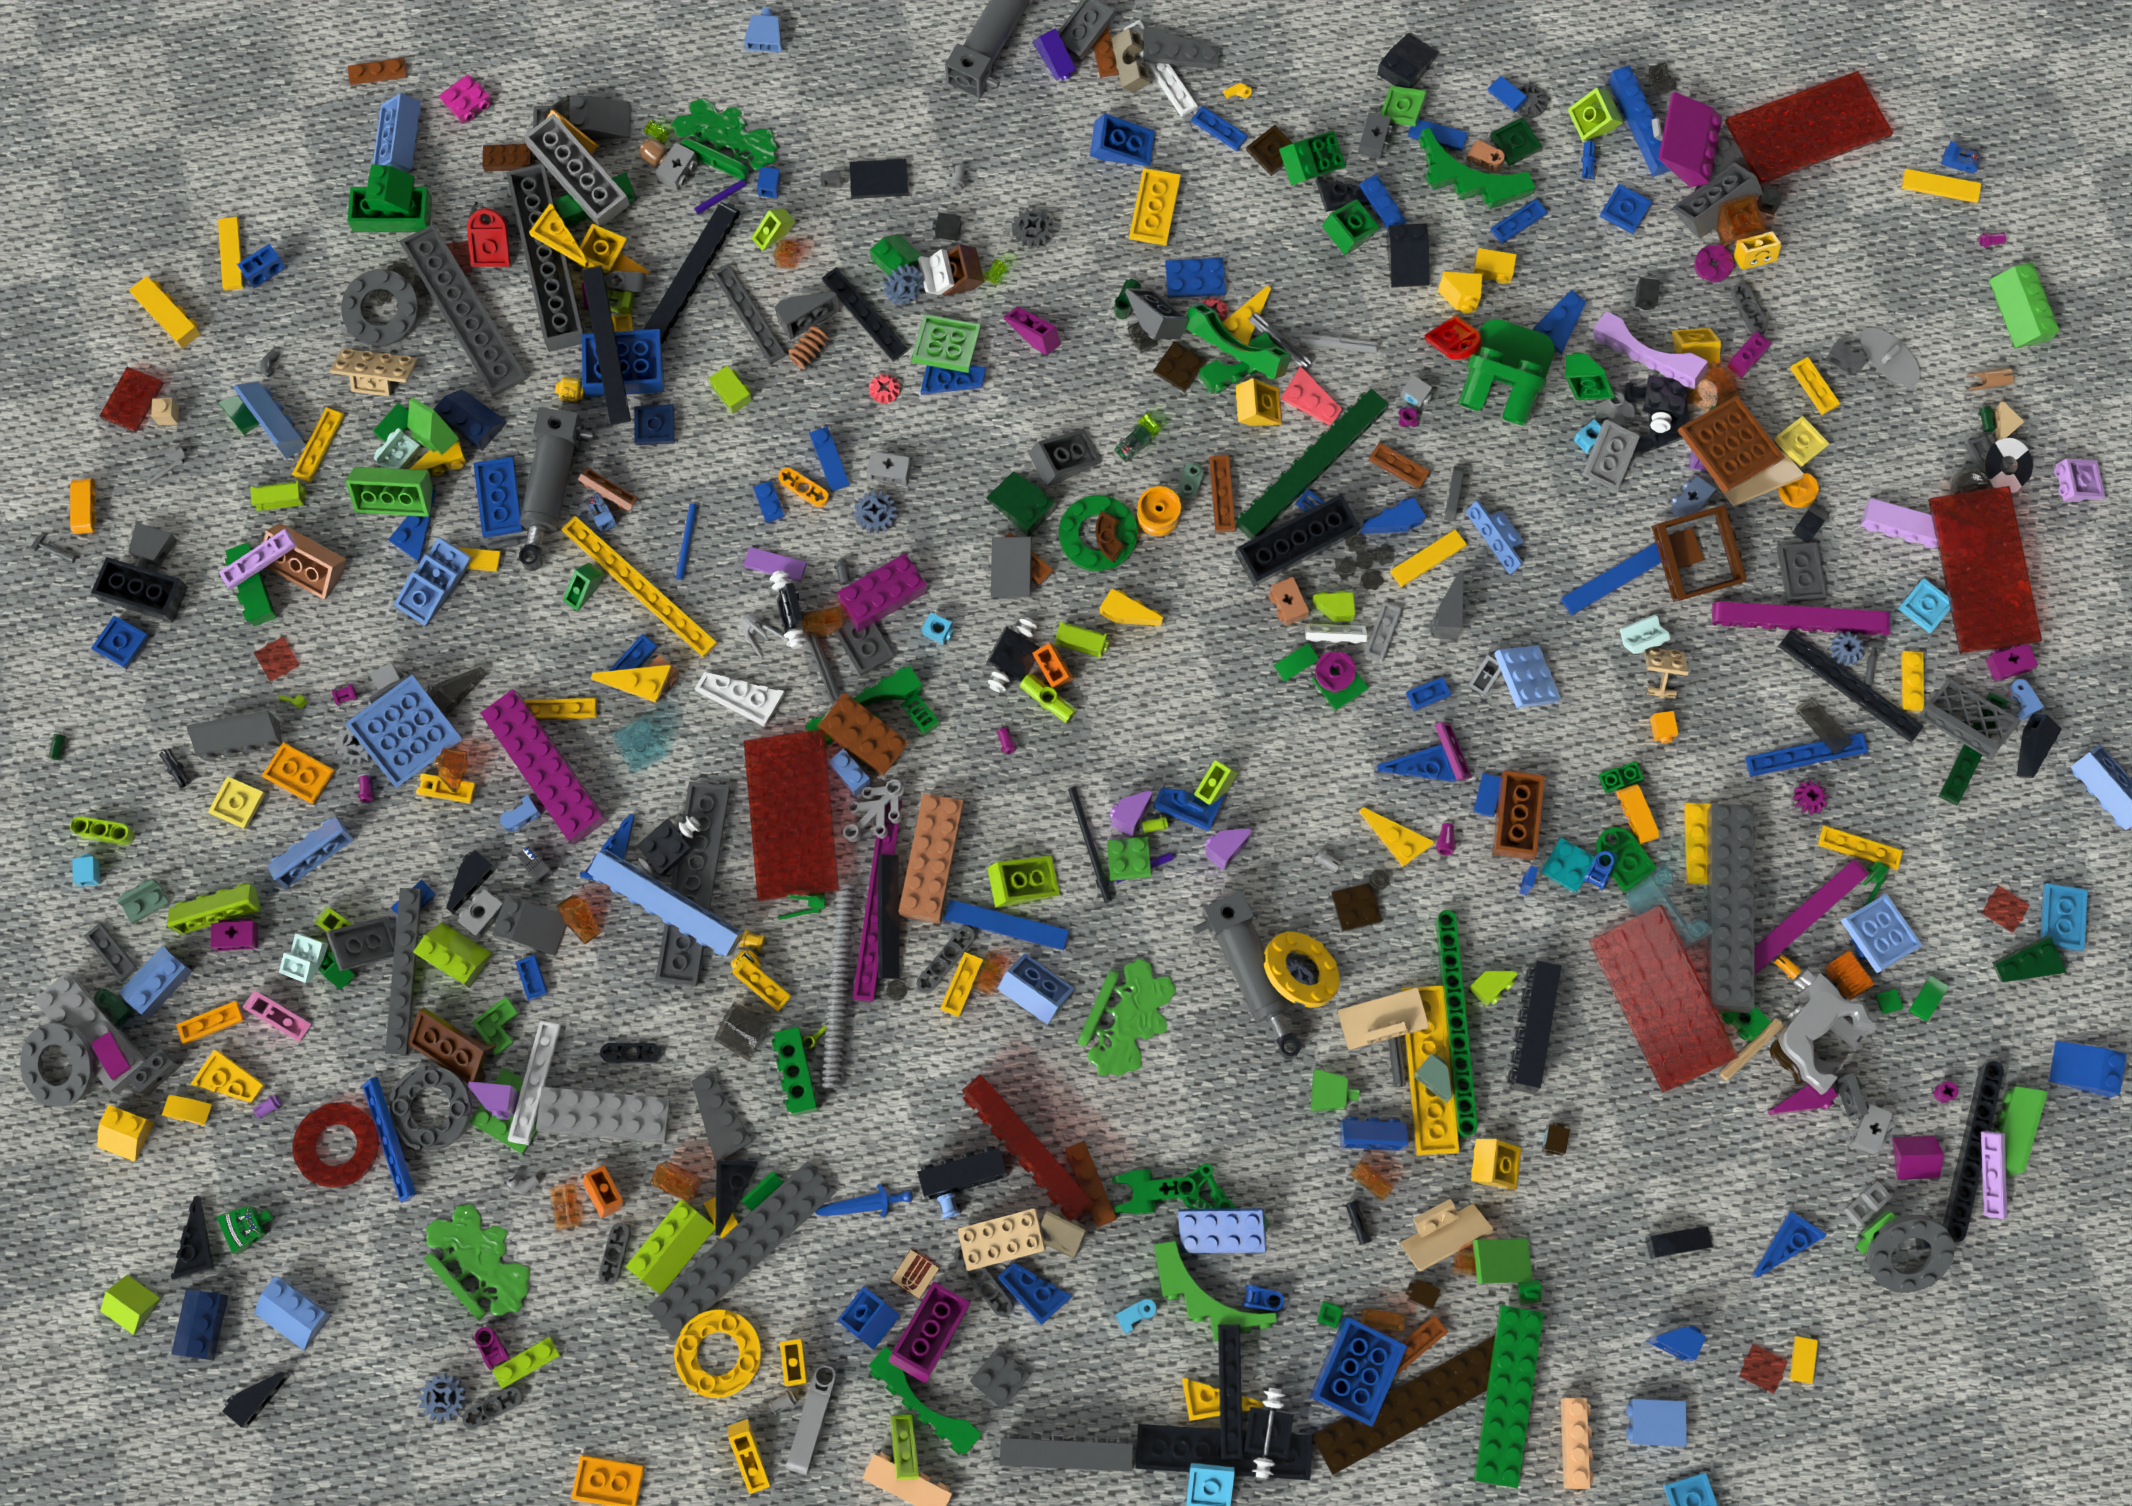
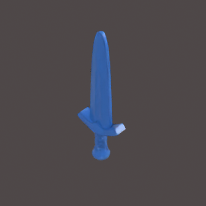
M878 1184L876 1187L880 1190V1193L829 1204L819 1208L815 1213L821 1216H833L882 1210L880 1216L885 1218L890 1203L902 1201L910 1203L913 1200V1194L910 1190H907L902 1194L887 1196L884 1188Z

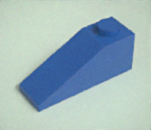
M828 426L810 432L812 445L831 492L850 486Z

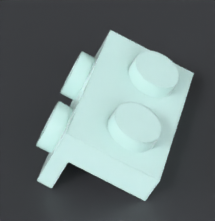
M397 428L395 432L388 436L386 443L376 450L374 459L382 468L404 469L421 447L406 436L401 429Z
M1656 615L1620 628L1623 645L1633 654L1642 653L1650 647L1660 646L1665 641L1670 640L1669 632L1660 626L1658 616Z

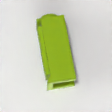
M296 480V483L258 486V488L250 486L251 505L256 506V511L304 505V499L307 498L306 489L298 480Z
M1060 621L1055 637V645L1100 658L1103 652H1107L1109 641H1106V633L1102 636V633L1068 623L1065 625Z

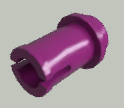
M1984 232L1983 235L1979 236V244L1984 246V248H1988L1990 245H2003L2006 243L2004 232L1994 234Z
M1009 728L999 729L996 733L1002 745L1001 751L1006 755L1014 753L1017 745L1013 743Z
M360 776V793L358 798L364 803L371 802L375 796L372 793V776Z

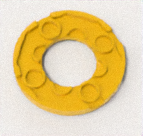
M1284 932L1275 936L1268 943L1264 954H1266L1264 968L1272 985L1286 999L1293 1003L1297 1001L1305 1004V1007L1316 1008L1327 1004L1336 995L1340 986L1337 962L1320 941H1316L1310 936L1299 932ZM1296 952L1299 955L1309 956L1308 959H1312L1318 967L1317 971L1319 970L1320 974L1317 984H1303L1290 974L1286 965V957L1289 953Z
M710 1310L695 1316L684 1326L675 1346L674 1360L681 1380L689 1389L705 1397L725 1398L737 1394L750 1384L760 1366L761 1343L756 1330L744 1317L727 1310ZM716 1332L727 1333L732 1336L739 1348V1358L735 1367L727 1374L720 1376L710 1375L705 1372L699 1365L697 1358L698 1347L702 1340L709 1334Z

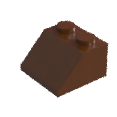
M958 244L947 252L955 285L942 293L943 296L974 290L985 282L975 247Z

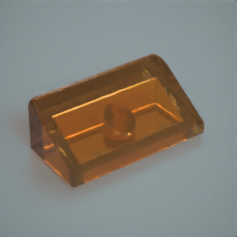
M1360 1161L1350 1173V1176L1380 1201H1383L1394 1189L1391 1184L1363 1161Z
M564 1184L551 1188L550 1194L556 1231L581 1226L575 1184Z
M1368 1308L1361 1309V1324L1397 1331L1404 1330L1405 1314Z

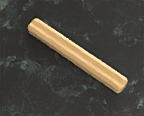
M1777 1018L1774 1019L1720 1071V1076L1728 1081L1783 1028V1023Z

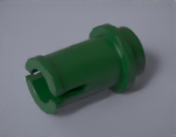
M1991 406L1980 408L1978 416H1981L1983 432L1996 430L1993 417L1994 409Z
M54 734L50 738L52 743L48 758L61 761L64 745L67 743L66 736Z

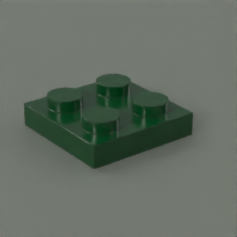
M1524 117L1491 132L1489 136L1496 148L1503 151L1504 160L1508 166L1541 151L1543 147Z

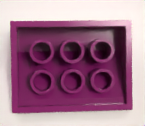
M1672 92L1658 159L1689 187L1710 183L1722 116L1708 105L1677 92Z

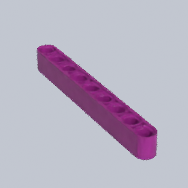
M1715 602L1712 604V624L1714 626L1722 624V626L1730 627L1742 625V627L1747 628L1761 626L1763 629H1777L1778 627L1782 628V630L1797 631V629H1802V631L1813 632L1822 630V632L1837 633V631L1846 633L1850 631V634L1861 632L1863 635L1882 634V636H1887L1891 634V613L1870 610Z
M1856 858L1754 947V975L1870 874Z

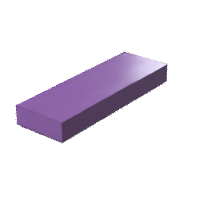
M749 547L744 562V567L772 575L774 572L784 571V573L789 574L787 579L801 582L807 565L804 561Z

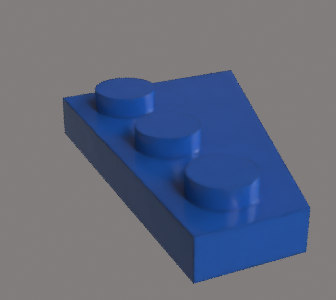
M927 365L920 393L924 395L982 388L986 367L971 365L969 373Z
M1160 789L1153 804L1154 809L1208 832L1225 797L1223 795L1215 803L1209 805L1195 796L1194 793H1189L1188 800L1204 807L1201 812L1192 807L1179 806L1177 804V795L1180 791L1186 792V790Z
M1014 1262L998 1276L1000 1282L1040 1326L1073 1297Z

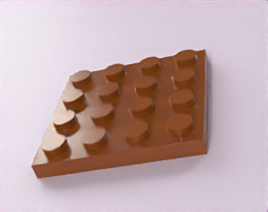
M1738 395L1686 423L1677 430L1724 493L1778 464L1785 458Z

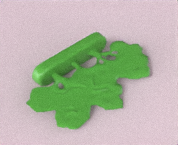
M1140 958L1136 959L1135 962L1125 965L1126 983L1122 986L1116 985L1120 975L1119 972L1110 969L1078 1038L1077 1044L1086 1047L1092 1035H1098L1099 1045L1090 1049L1087 1055L1089 1062L1097 1066L1098 1075L1107 1076L1112 1073L1120 1076L1128 1071L1140 1069L1141 1052L1135 1043L1136 1038L1141 1037L1146 1040L1153 1037L1155 1033L1161 1034L1167 1031L1166 1018L1158 1012L1157 1008L1170 1002L1176 992L1175 985L1172 984V980L1168 976L1153 979L1151 964ZM1126 988H1131L1132 991H1131V992H1128V991H1125V989H1126ZM1114 990L1120 995L1122 1000L1116 1007L1111 1008L1106 1004ZM1103 1011L1111 1013L1115 1017L1114 1025L1106 1030L1098 1025ZM1108 1031H1114V1033L1110 1035ZM1104 1035L1110 1038L1112 1042L1111 1047L1105 1044L1106 1038L1103 1037ZM1101 1045L1104 1046L1105 1051L1100 1050Z
M472 1204L456 1206L452 1222L436 1219L426 1227V1232L428 1233L426 1244L432 1248L442 1249L444 1251V1259L440 1261L433 1253H429L423 1260L478 1321L486 1315V1312L478 1304V1298L490 1300V1310L494 1316H503L508 1311L519 1312L523 1306L522 1299L528 1295L529 1286L527 1282L530 1278V1269L519 1263L502 1264L500 1262V1257L506 1253L504 1240L507 1237V1229L493 1225L487 1230H481V1215ZM454 1247V1251L449 1254V1249ZM454 1260L459 1262L462 1273L457 1278L445 1267L448 1262ZM472 1274L479 1280V1289L474 1293H468L460 1284L467 1275ZM483 1281L486 1282V1286L482 1287L481 1285ZM488 1287L497 1288V1292L489 1294L488 1291L484 1293L483 1290ZM498 1296V1299L494 1301L492 1297Z

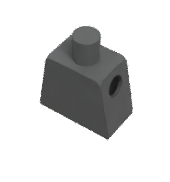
M136 522L129 553L137 559L135 566L145 569L148 568L149 563L160 566L175 545L177 539L171 533Z

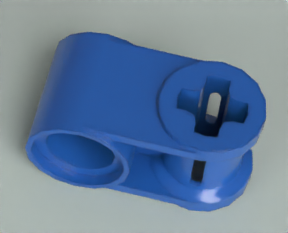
M1610 850L1598 853L1584 878V882H1590L1603 891L1617 864V855ZM1605 854L1611 858L1609 866L1602 862V857Z
M1245 1285L1247 1292L1242 1307L1277 1312L1282 1309L1284 1298L1280 1292L1258 1286ZM1255 1293L1254 1301L1252 1302V1295ZM1271 1296H1277L1280 1299L1278 1307H1271L1269 1305L1268 1299Z

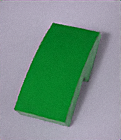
M1310 643L1274 664V667L1283 681L1286 682L1316 663L1319 657Z
M1636 761L1598 775L1605 794L1644 781Z
M1930 976L1908 1012L1928 1022L1950 986Z

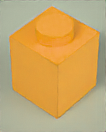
M1674 711L1654 713L1650 722L1654 741H1661V744L1673 742V739L1678 735Z

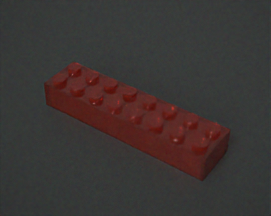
M981 1074L961 1090L965 1094L963 1100L973 1110L976 1108L979 1110L976 1113L977 1116L987 1126L989 1124L992 1125L990 1131L1000 1141L1003 1139L1006 1141L1004 1147L1014 1157L1019 1156L1020 1160L1017 1162L1028 1173L1033 1172L1034 1176L1031 1178L1042 1189L1046 1187L1048 1192L1045 1194L1055 1205L1059 1203L1062 1206L1060 1211L1069 1221L1074 1219L1079 1222L1096 1206Z

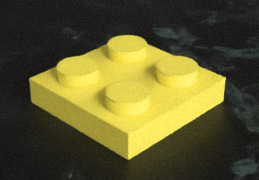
M1803 416L1774 438V441L1800 468L1829 446L1826 439Z
M227 776L208 813L246 830L265 793Z

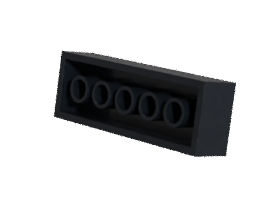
M1340 494L1237 547L1235 554L1253 587L1356 535L1361 527L1345 498Z
M1537 960L1532 966L1530 965L1529 970H1526L1524 982L1528 983L1521 995V1002H1524L1522 1010H1519L1517 1022L1521 1023L1514 1035V1042L1517 1043L1515 1050H1512L1510 1062L1513 1063V1067L1507 1075V1083H1510L1509 1089L1535 1094L1541 1089L1561 965Z

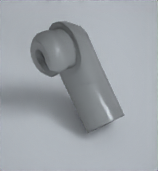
M535 1175L526 1181L518 1179L516 1176H511L507 1179L508 1188L521 1194L530 1191L540 1184Z

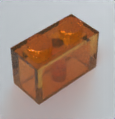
M668 1161L657 1164L650 1184L687 1202L696 1197L703 1178Z

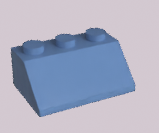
M162 945L119 993L136 1011L150 1019L193 971Z
M1025 953L1007 970L997 988L1005 996L1014 1000L1022 1008L1028 1010L1046 1024L1052 1021L1075 990L1071 985Z
M274 1276L261 1293L254 1314L304 1351L332 1315L285 1279Z

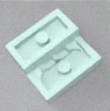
M295 933L291 953L283 954L279 973L304 983H309L324 959L328 943Z

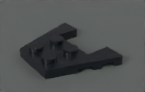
M1626 383V401L1644 402L1646 387L1643 386L1641 388L1633 386L1634 384ZM1685 398L1682 418L1671 416L1670 429L1663 433L1656 432L1650 426L1651 436L1639 437L1632 457L1683 439L1677 430L1689 422L1687 398ZM1648 412L1649 425H1650L1651 422H1652V419H1651V418H1652V415L1654 414V413H1651V412Z

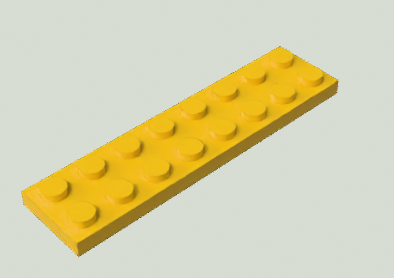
M1443 986L1401 988V992L1418 988L1429 1024L1428 1029L1405 1035L1416 1156L1459 1153ZM1430 1054L1440 1056L1448 1067L1452 1098L1447 1103L1413 1077Z

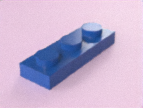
M1377 174L1359 185L1387 230L1389 225H1404L1407 223Z

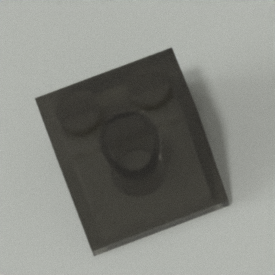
M734 1001L722 1019L714 1040L749 1062L772 1026L769 1022Z

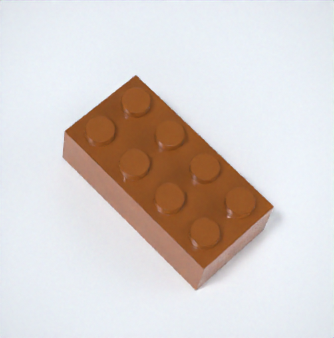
M845 692L840 694L817 724L820 730L880 776L885 775L909 743Z
M1504 770L1500 776L1492 855L1533 860L1537 855L1545 776Z

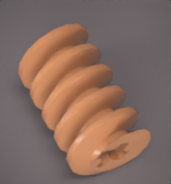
M811 326L809 332H805L804 337L799 339V343H795L794 348L789 350L790 359L798 367L805 370L804 362L811 364L809 356L815 359L814 351L820 353L821 349L818 346L820 345L825 348L824 340L829 341V338L819 328Z

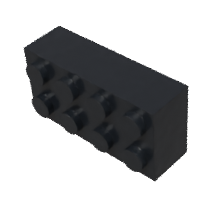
M106 557L91 594L99 601L173 623L188 586L179 578Z
M995 1146L982 1149L983 1153L975 1155L974 1152L962 1155V1159L954 1161V1158H949L941 1161L942 1165L935 1167L933 1164L922 1166L921 1171H918L917 1174L925 1200L928 1201L948 1193L959 1192L1007 1178L1000 1148L995 1149Z

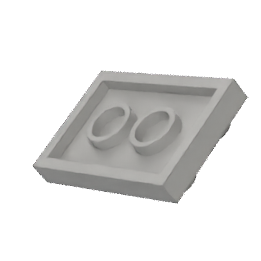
M1604 420L1582 475L1612 490L1618 491L1640 436L1609 420Z

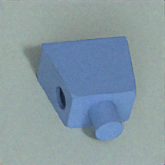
M763 8L761 15L751 16L744 38L746 50L782 52L779 19L777 16H772V9Z

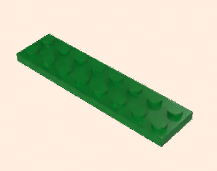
M1505 1305L1499 1306L1474 1481L1518 1489L1544 1316L1543 1312Z

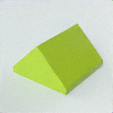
M126 1275L106 1291L100 1311L135 1335L161 1298L129 1275Z

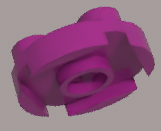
M1721 244L1702 248L1694 261V269L1697 275L1703 280L1706 279L1712 283L1722 282L1727 279L1734 268L1732 255ZM1711 260L1718 262L1717 268L1709 265Z
M1327 652L1317 661L1314 674L1317 682L1324 689L1337 693L1347 689L1352 684L1355 678V664L1352 658L1343 652ZM1338 667L1340 675H1332L1331 668L1336 669Z

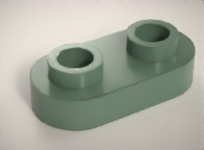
M1193 462L1185 466L1178 486V495L1181 499L1189 501L1196 497L1203 478V468L1200 464ZM1194 469L1197 473L1192 474L1190 471ZM1190 487L1191 491H1186L1184 488Z

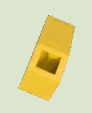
M458 440L443 455L429 450L410 469L428 470L430 476H440L444 471L462 468L463 465L467 464L462 445Z
M1111 589L1099 608V614L1118 624L1162 626L1164 618L1157 610H1149L1144 607L1145 605L1141 601L1136 599L1133 601L1121 590Z

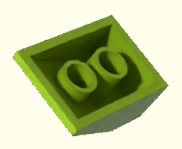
M1052 855L999 861L987 868L995 908L1060 895Z

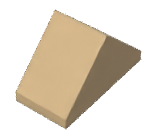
M2000 402L1994 409L1995 441L2008 438L2024 423L2005 402Z

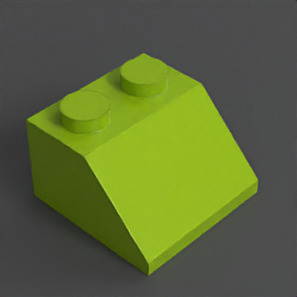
M1598 87L1567 109L1582 141L1609 133L1624 123L1610 92Z

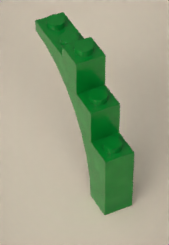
M1430 128L1422 130L1418 141L1421 149H1424L1426 153L1425 158L1429 168L1425 178L1433 190L1454 184V191L1457 195L1459 194L1461 200L1482 193V200L1485 205H1488L1489 209L1533 194L1535 186L1528 171L1514 175H1495L1471 169L1450 156L1437 142Z

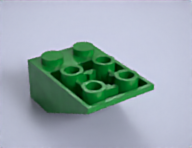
M1334 130L1279 149L1291 186L1346 167Z

